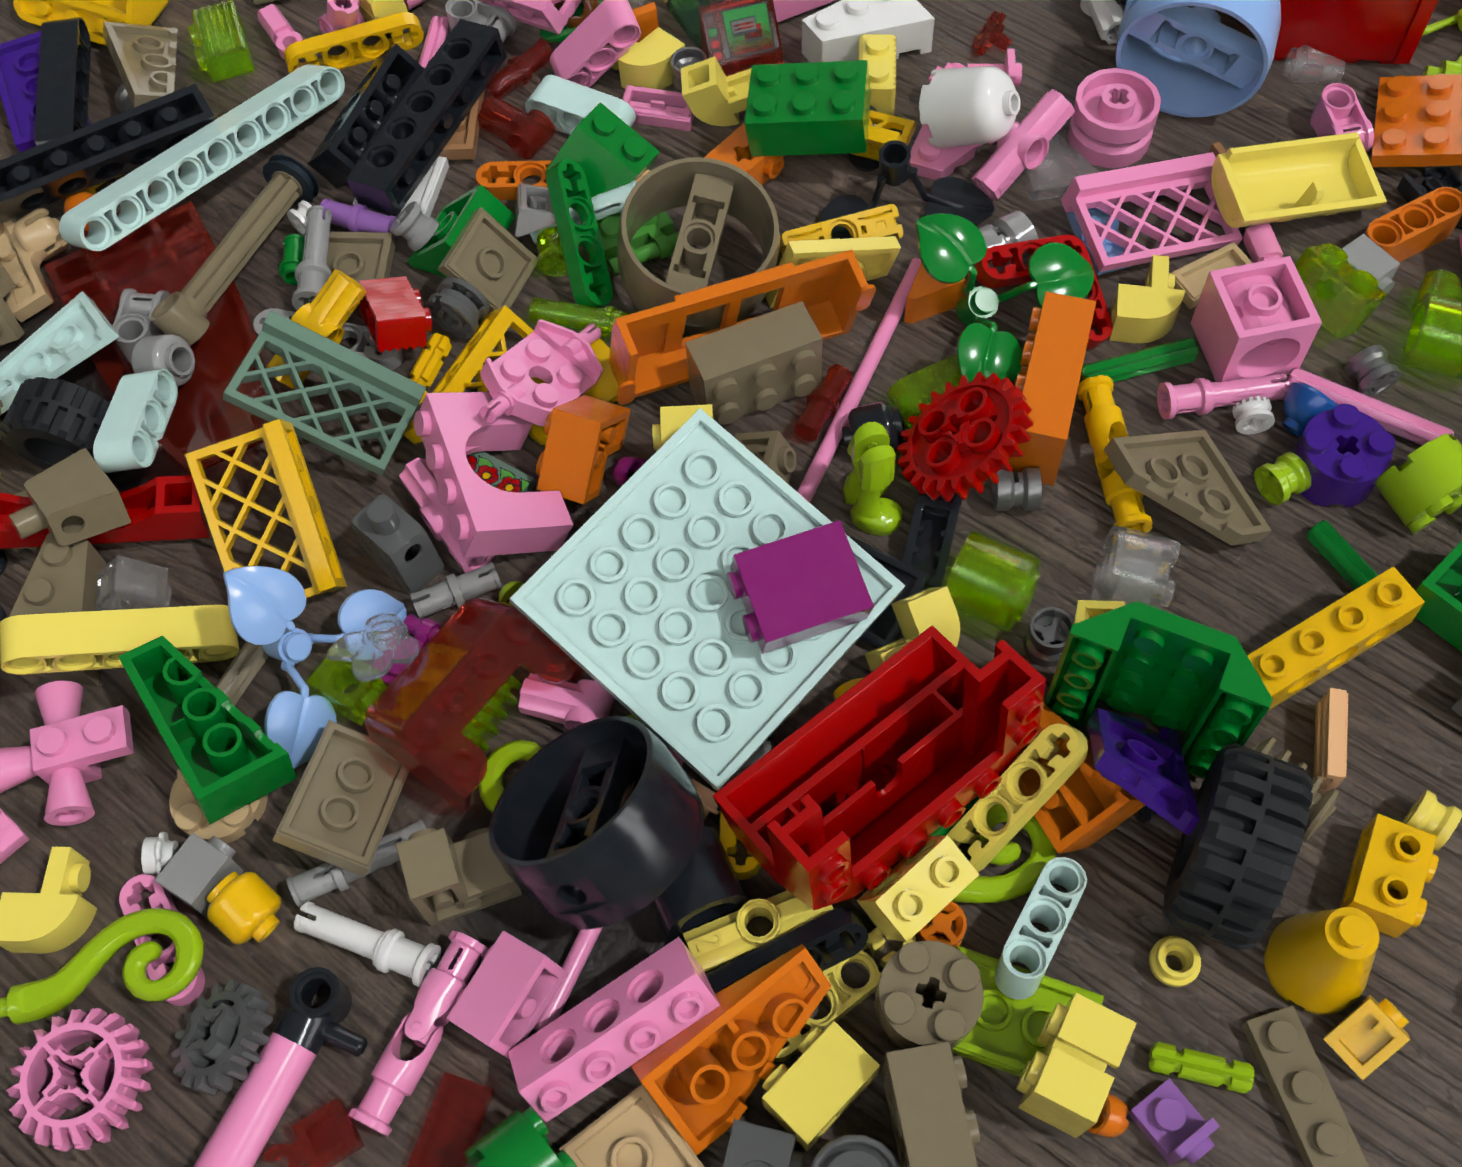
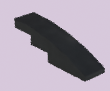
M956 492L950 502H946L941 495L936 500H932L926 493L923 495L919 493L917 496L902 561L930 574L931 579L927 584L929 587H942L963 501Z

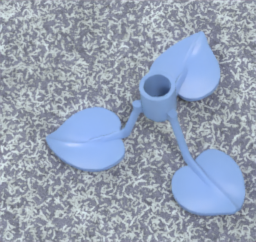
M245 566L227 570L223 573V578L227 590L229 617L234 630L245 641L262 645L268 656L281 660V669L287 671L299 688V694L292 691H281L276 694L266 710L264 723L265 735L274 743L277 742L288 752L295 769L311 759L328 721L337 723L333 705L328 699L320 695L309 696V687L294 665L308 657L313 643L345 642L346 654L351 661L360 664L376 663L394 638L399 641L402 639L405 631L402 626L407 617L405 604L383 591L375 589L359 590L349 595L339 609L337 620L343 633L337 635L307 633L302 629L296 628L295 624L291 621L298 617L306 606L304 589L294 576L283 570L266 566Z

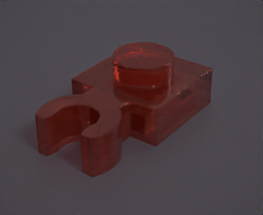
M336 1098L291 1127L297 1141L290 1145L283 1143L273 1145L266 1150L263 1158L265 1162L273 1164L286 1156L289 1162L288 1167H306L308 1165L309 1167H333L365 1145L352 1118L348 1116L349 1112L344 1101Z

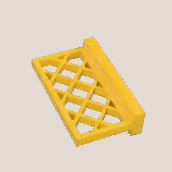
M277 419L263 424V428L185 454L224 572L234 568L245 567L234 561L231 553V548L239 535L258 545L248 566H257L265 549L285 558L280 570L288 572L292 563L307 569L312 587L304 589L306 599L347 587L292 423ZM263 440L268 456L261 470H258L242 462L241 459L249 444ZM236 449L233 457L225 453ZM217 455L230 462L219 484L206 478L201 460ZM238 466L257 475L247 498L227 489ZM271 467L273 468L276 478L268 475ZM265 480L278 485L282 495L274 512L255 503ZM209 486L216 489L213 497ZM224 494L244 503L234 525L220 520L217 511ZM251 508L271 517L261 539L241 530ZM285 508L287 510L289 519L282 516ZM279 521L292 527L296 537L289 553L269 544ZM223 528L230 531L227 538ZM299 549L301 551L303 560L296 557Z

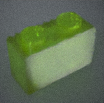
M221 1L220 4L214 3L213 6L207 5L206 8L200 7L199 10L193 8L194 24L189 25L188 28L195 47H200V49H196L194 52L201 71L208 70L213 82L254 72L255 68L248 41L234 1Z

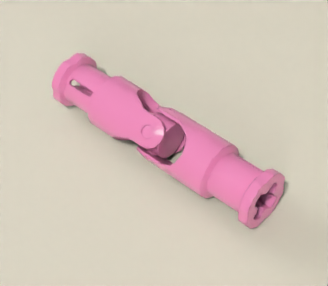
M452 930L448 938L451 943L438 966L430 968L418 989L414 1001V1009L403 1018L373 1069L371 1076L374 1080L358 1108H352L348 1114L354 1120L387 1137L392 1132L389 1125L404 1097L412 1095L440 1043L443 1026L449 1022L446 1018L454 1007L458 995L467 987V983L480 959L484 958L488 950L485 945L459 931ZM405 1036L413 1040L418 1047H425L420 1055L409 1061L400 1059V1046Z

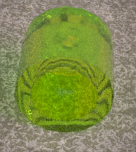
M1428 292L1423 296L1407 332L1402 352L1403 366L1462 380V300Z
M972 531L964 542L946 583L956 610L1001 630L1010 632L1016 621L1019 623L1022 621L1034 596L1041 577V573L1038 572L1040 558Z

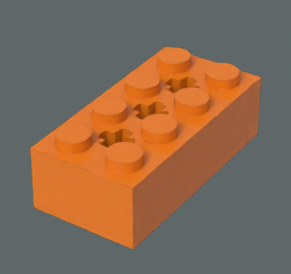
M1046 291L1042 308L1033 307L1020 363L1022 368L1017 375L1015 385L1026 397V402L1032 408V412L1028 416L1034 423L1033 426L1025 430L1031 437L1030 441L1018 444L1024 455L1022 457H1011L1008 461L1013 468V473L1022 472L1025 468H1039L1042 483L1054 486L1067 442L1096 301Z

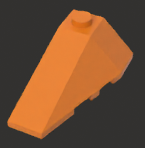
M802 944L716 993L715 995L720 1004L719 1007L631 1065L640 1082L696 1156L733 1126L734 1119L739 1120L748 1108L745 1101L761 1078L766 1080L776 1067L773 1061L789 1038L796 1037L832 986L806 947Z

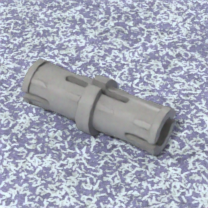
M490 562L485 566L456 577L454 573L447 575L446 581L415 593L412 592L410 596L419 618L424 619L426 616L455 605L458 608L467 605V600L495 589H501L502 584L493 562Z

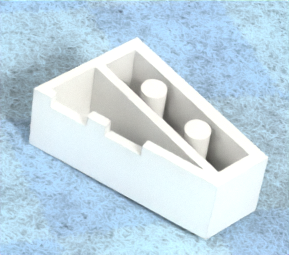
M841 0L802 19V54L809 62L858 60L859 37L863 34L894 35L896 37V59H899V53L918 49L920 54L929 53L932 50L935 18L917 0Z

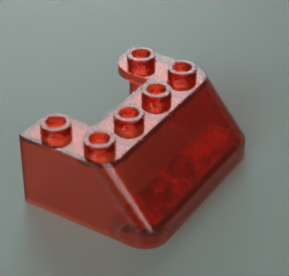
M473 598L459 608L369 707L365 716L366 731L374 743L464 814L470 807L472 793L485 778L487 759L483 751L465 737L462 731L520 665L548 684H560L567 680L575 684L581 677L583 669L514 606L486 598Z

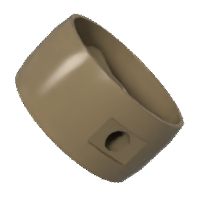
M694 157L677 159L662 164L648 172L636 183L626 199L619 220L617 260L626 293L639 311L673 302L676 295L709 285L727 214L743 223L760 244L765 261L756 272L776 267L780 248L778 216L770 196L756 179L742 169L727 162L711 158ZM686 206L667 278L663 282L640 263L630 246V242L638 229L652 217L669 209ZM693 245H701V246H703V247H705V248H703V249H695V248H693V247H691V246H693ZM767 292L742 299L736 322L746 320L761 304ZM725 304L687 315L684 334L696 335L720 328Z

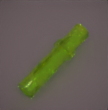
M534 297L529 308V319L532 323H537L538 320L543 319L565 328L583 330L592 323L595 324L594 329L599 327L601 336L604 338H611L612 324L615 322V318L632 314L617 311V308L614 306L595 308L562 301H552L540 297Z

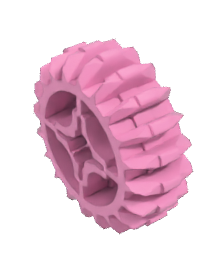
M92 1008L88 1015L81 1009H72L68 1021L60 1016L52 1017L51 1031L49 1033L43 1029L33 1030L37 1043L33 1048L29 1046L19 1048L22 1056L26 1057L23 1066L17 1065L9 1069L12 1075L19 1077L20 1080L17 1084L6 1089L10 1097L19 1099L9 1111L12 1112L14 1117L23 1119L19 1125L21 1131L28 1135H34V1140L39 1145L48 1147L53 1144L54 1149L67 1152L71 1150L73 1145L76 1149L82 1151L91 1149L94 1138L101 1143L111 1142L112 1125L121 1130L129 1128L128 1120L124 1115L128 1110L134 1112L143 1110L142 1104L135 1100L137 1093L152 1089L149 1082L141 1079L142 1075L148 1073L154 1067L151 1061L142 1058L150 1048L147 1042L138 1039L140 1030L131 1023L126 1024L125 1018L119 1014L110 1013L107 1016V1012L100 1008ZM103 1040L95 1048L90 1046L79 1055H73L69 1052L85 1042ZM74 1067L82 1070L80 1074L74 1069ZM114 1072L113 1079L109 1087L108 1082L111 1074ZM82 1083L89 1091L80 1088ZM84 1102L94 1107L79 1117L67 1120L59 1119L67 1109L73 1111Z

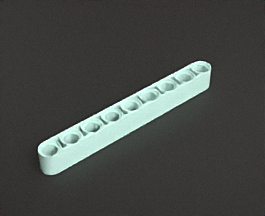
M310 64L301 66L67 211L59 222L61 237L72 246L92 251L107 249L338 100L345 88L342 73L335 67ZM179 167H181V174H180V176H178V169H179ZM151 185V193L148 197V187ZM120 204V213L117 217L116 208ZM88 223V225H89V232H88L87 236L85 237V236H84V228H85L86 224Z

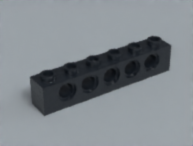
M464 19L458 21L346 178L357 203L395 217L399 215L507 58L498 28Z
M192 84L0 160L1 224L135 170L215 120L214 114L197 84Z

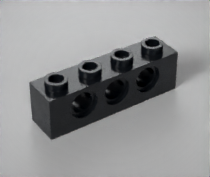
M397 43L375 59L309 160L308 165L336 188H340L347 183L346 178L350 174L351 169L361 159L370 146L371 141L376 138L388 121L391 113L396 110L408 93L409 88L416 82L425 68Z

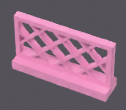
M1213 152L1074 177L1061 198V202L1066 213H1075L1099 272L1149 263L1153 255L1174 258L1220 249L1232 242L1238 245L1243 237L1239 228H1231L1226 224L1213 194L1211 173L1216 159ZM1204 188L1210 199L1209 205L1190 196L1191 190ZM1166 195L1179 202L1175 212L1155 202L1157 196ZM1131 201L1144 208L1145 210L1141 218L1121 209L1122 203ZM1183 206L1203 215L1199 225L1180 215ZM1097 208L1110 215L1106 225L1091 218L1088 209ZM1149 212L1169 222L1165 232L1145 222ZM1115 218L1135 229L1131 238L1110 228ZM1208 219L1221 225L1226 235L1218 236L1205 229L1204 227ZM1174 225L1194 235L1191 242L1184 243L1171 236L1170 233ZM1139 232L1158 241L1157 248L1148 249L1135 242ZM1106 238L1124 248L1123 254L1108 258L1102 244L1103 240Z

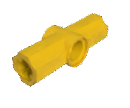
M335 269L312 303H307L300 307L292 316L291 321L340 344L344 336L343 325L367 291L356 280ZM275 354L266 368L285 364L282 357ZM311 371L298 372L302 383ZM289 374L274 377L279 382L295 389Z

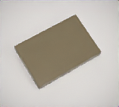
M329 720L272 841L365 877L416 755Z

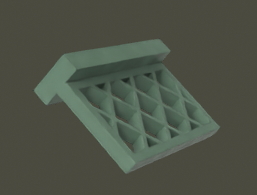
M270 311L263 323L262 331L224 391L222 399L268 422L277 419L293 424L297 436L382 476L418 408L426 387L294 321ZM264 348L281 356L285 365L264 369L259 355ZM254 365L255 371H250L252 366ZM309 370L321 376L324 384L304 388L298 372ZM289 374L295 390L275 394L269 378ZM260 380L266 396L253 399L238 392L242 383ZM348 389L358 394L362 403L343 407L337 391ZM328 393L334 409L315 413L308 397ZM300 399L306 416L292 418L283 413L279 403ZM387 408L401 415L402 418L399 423L382 426L376 410ZM367 412L373 429L354 432L348 416ZM339 418L346 435L331 437L323 433L319 423ZM393 434L389 441L387 435ZM378 437L384 451L380 460L364 453L359 441Z

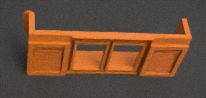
M848 250L794 266L793 262L693 290L674 296L675 301L615 318V322L612 324L609 364L619 386L618 404L626 405L636 397L688 382L685 342L750 320L746 319L736 322L742 299L779 289L772 311L803 301L823 340L850 332L857 312L870 306L876 288L873 284L868 285L853 250ZM725 304L720 328L683 338L687 315Z

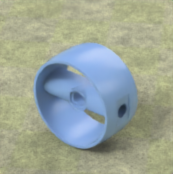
M1127 0L1117 35L1116 66L1121 69L1133 70L1147 77L1157 87L1161 97L1159 109L1161 112L1181 117H1209L1226 113L1243 105L1252 98L1262 86L1270 70L1281 26L1280 0ZM1214 10L1221 11L1239 20L1254 34L1257 40L1220 23V17Z

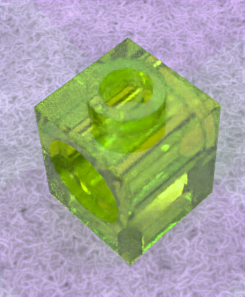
M336 647L332 649L307 681L315 695L328 699L335 711L360 726L369 715L375 714L380 709L385 700V694L388 691L377 671ZM360 683L355 691L343 694L348 686Z

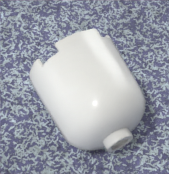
M983 66L933 70L931 72L933 77L930 84L923 85L921 88L919 101L920 122L922 125L928 124L932 135L931 138H928V141L936 148L985 144L1001 140L1012 129L1020 109V96L1015 89L1013 81L1008 74L998 67Z

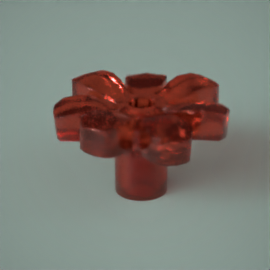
M993 11L988 16L987 24L983 25L979 35L972 42L971 47L975 48V54L983 56L986 50L993 45L1003 52L1010 46L1012 39L1002 33L1005 28L1002 22L1007 16L1005 13Z

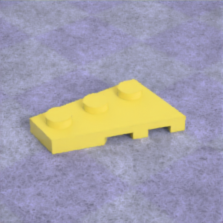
M896 236L788 241L779 265L793 262L794 266L853 250L866 281L888 275L901 250V246ZM779 289L769 291L765 296L770 309L774 307Z

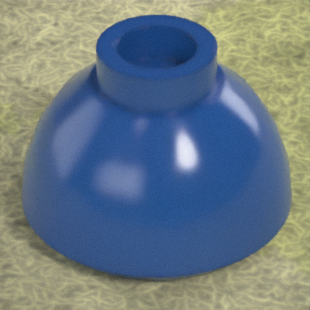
M1293 382L1288 387L1284 397L1283 408L1286 419L1283 421L1282 426L1300 438L1305 427L1313 417L1326 410L1334 409L1337 404L1312 386L1303 382Z

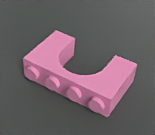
M489 392L426 393L420 410L415 413L414 429L417 436L422 438L426 449L427 466L429 470H433L438 483L439 501L442 505L446 506L450 517L451 535L455 541H458L463 557L558 551L573 527L560 490L522 493L500 490L483 481L473 471L466 457L468 454L482 451L521 450L533 423L511 414L507 416L505 413L498 417L495 422L487 423L488 417L483 420L480 415V409L493 400Z

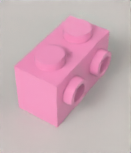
M503 930L496 942L487 950L482 964L467 987L458 995L455 1005L446 1019L510 1059L508 1051L527 1039L568 972L543 953Z

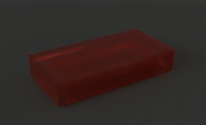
M445 1072L407 1167H466L468 1161L464 1152L475 1144L495 1091L490 1087Z

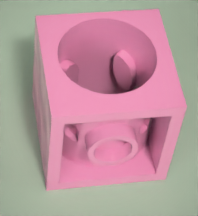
M1291 256L1209 271L1191 320V326L1216 382L1264 377L1280 373L1291 374L1294 368H1300L1322 324Z

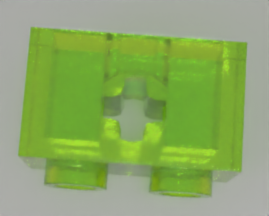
M1326 243L1307 247L1294 265L1316 308L1322 325L1336 338H1341L1357 333L1386 298L1387 294L1378 287L1379 282L1372 274L1364 270H1358L1347 260L1348 255L1344 250L1334 244Z

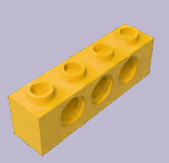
M1394 566L1247 655L1273 698L1269 710L1412 623L1425 601Z

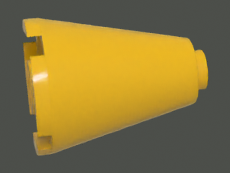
M1352 907L1303 913L1289 917L1275 928L1266 946L1264 965L1268 979L1281 997L1286 1001L1291 1000L1305 1008L1304 1011L1318 1015L1340 1012L1355 1003L1366 987L1379 945L1378 928L1368 914Z

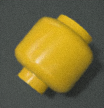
M233 871L220 881L206 898L210 903L207 910L208 920L234 944L240 945L252 938L260 943L281 922L275 916L281 906V897L255 872H245L239 875L236 871Z

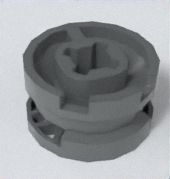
M446 277L438 285L437 293L432 294L427 300L425 308H430L432 321L440 329L457 338L469 339L477 331L479 323L484 321L490 311L489 303L484 295L473 285L457 277Z

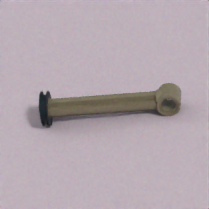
M274 154L269 158V161L263 166V175L267 185L182 291L170 294L152 311L150 320L164 334L180 336L190 346L201 338L210 324L207 319L209 310L292 204L298 205L302 200L307 201L309 204L313 202V198L318 195L319 186L313 174L302 163L283 154Z

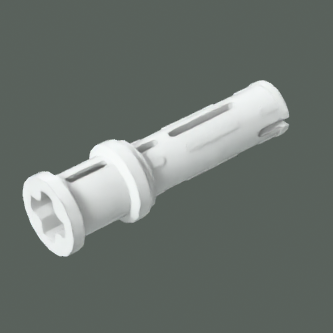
M310 901L305 902L299 909L307 913L308 918L298 914L295 917V931L304 932L369 958L378 971L388 973L392 970L411 978L413 985L418 987L421 986L430 968H436L440 962L441 947L433 943L427 946L405 938L404 932L395 928L382 932L319 907Z

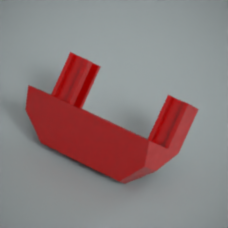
M932 625L713 794L712 797L734 835L766 872L812 910L853 898L865 888L868 890L877 888L889 876L891 872L890 867L903 857L911 859L926 846L929 835L940 826L944 829L952 826L961 818L965 812V806L977 796L981 799L987 797L998 787L1002 780L1001 775L1022 748L1029 744L1041 729L1040 718L1045 704L1043 699L1046 678L1003 639L995 645L994 659L979 669Z

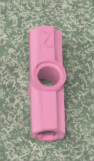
M1051 89L1050 92L1048 91L1020 123L1014 122L1008 134L997 141V150L971 178L974 185L984 192L988 198L995 201L1003 195L1025 168H1037L1046 158L1049 150V141L1074 114L1075 110L1072 103L1054 89Z
M418 457L407 463L404 471L399 475L400 480L420 508L419 512L438 542L441 540L444 542L450 554L453 555L457 564L465 573L490 563L495 555L463 557L458 541H455L451 535L450 517L446 506L442 505L439 501L438 483L433 470H429L426 459Z

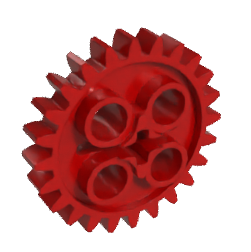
M978 372L972 382H970L966 375L961 376L959 385L956 387L949 381L946 382L945 392L941 395L932 391V402L929 405L925 403L918 404L922 413L919 416L908 417L907 420L913 426L912 429L904 430L900 434L906 441L897 447V450L902 454L898 464L904 469L902 472L903 476L921 495L926 493L932 500H936L941 495L946 502H950L955 492L962 500H965L969 489L973 487L979 494L983 493L984 482L988 479L994 484L999 483L997 472L1001 469L1011 472L1013 468L1008 461L1011 457H1022L1024 455L1018 444L1030 441L1031 437L1025 430L1033 426L1034 422L1028 416L1032 412V408L1028 405L1026 397L1016 385L1014 386L1007 377L1001 380L996 373H992L986 379L981 372Z

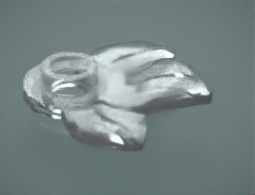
M380 613L370 617L365 622L364 631L348 633L339 638L329 648L326 656L328 660L352 662L351 666L354 677L360 681H371L381 678L388 673L393 663H412L418 656L420 648L418 640L409 636L406 624L401 621L397 614Z

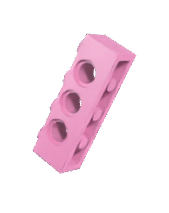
M677 937L508 1051L518 1092L546 1123L720 1006L703 968L682 940Z

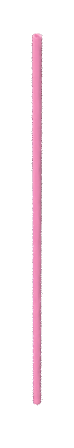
M919 258L912 259L797 491L809 503H811L843 437L842 427L849 425V412L858 407L905 311L907 295L921 265V259ZM669 749L671 754L682 767L684 761L671 749ZM603 927L579 931L562 965V968L568 973L533 1029L538 1032L560 1016Z

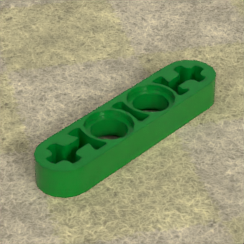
M566 158L547 171L546 182L575 302L583 310L594 312L612 300L613 289L586 175L582 167L575 160ZM569 208L574 209L579 214L581 225L576 224L571 219ZM578 245L587 250L590 256L589 263L580 257Z

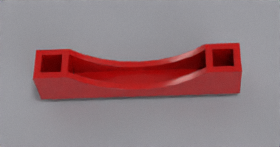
M192 475L156 477L141 486L119 493L131 523L84 540H88L91 544L198 539L210 538L211 531ZM0 492V549L42 546L49 533L47 528L21 539L8 516L32 505L29 497Z

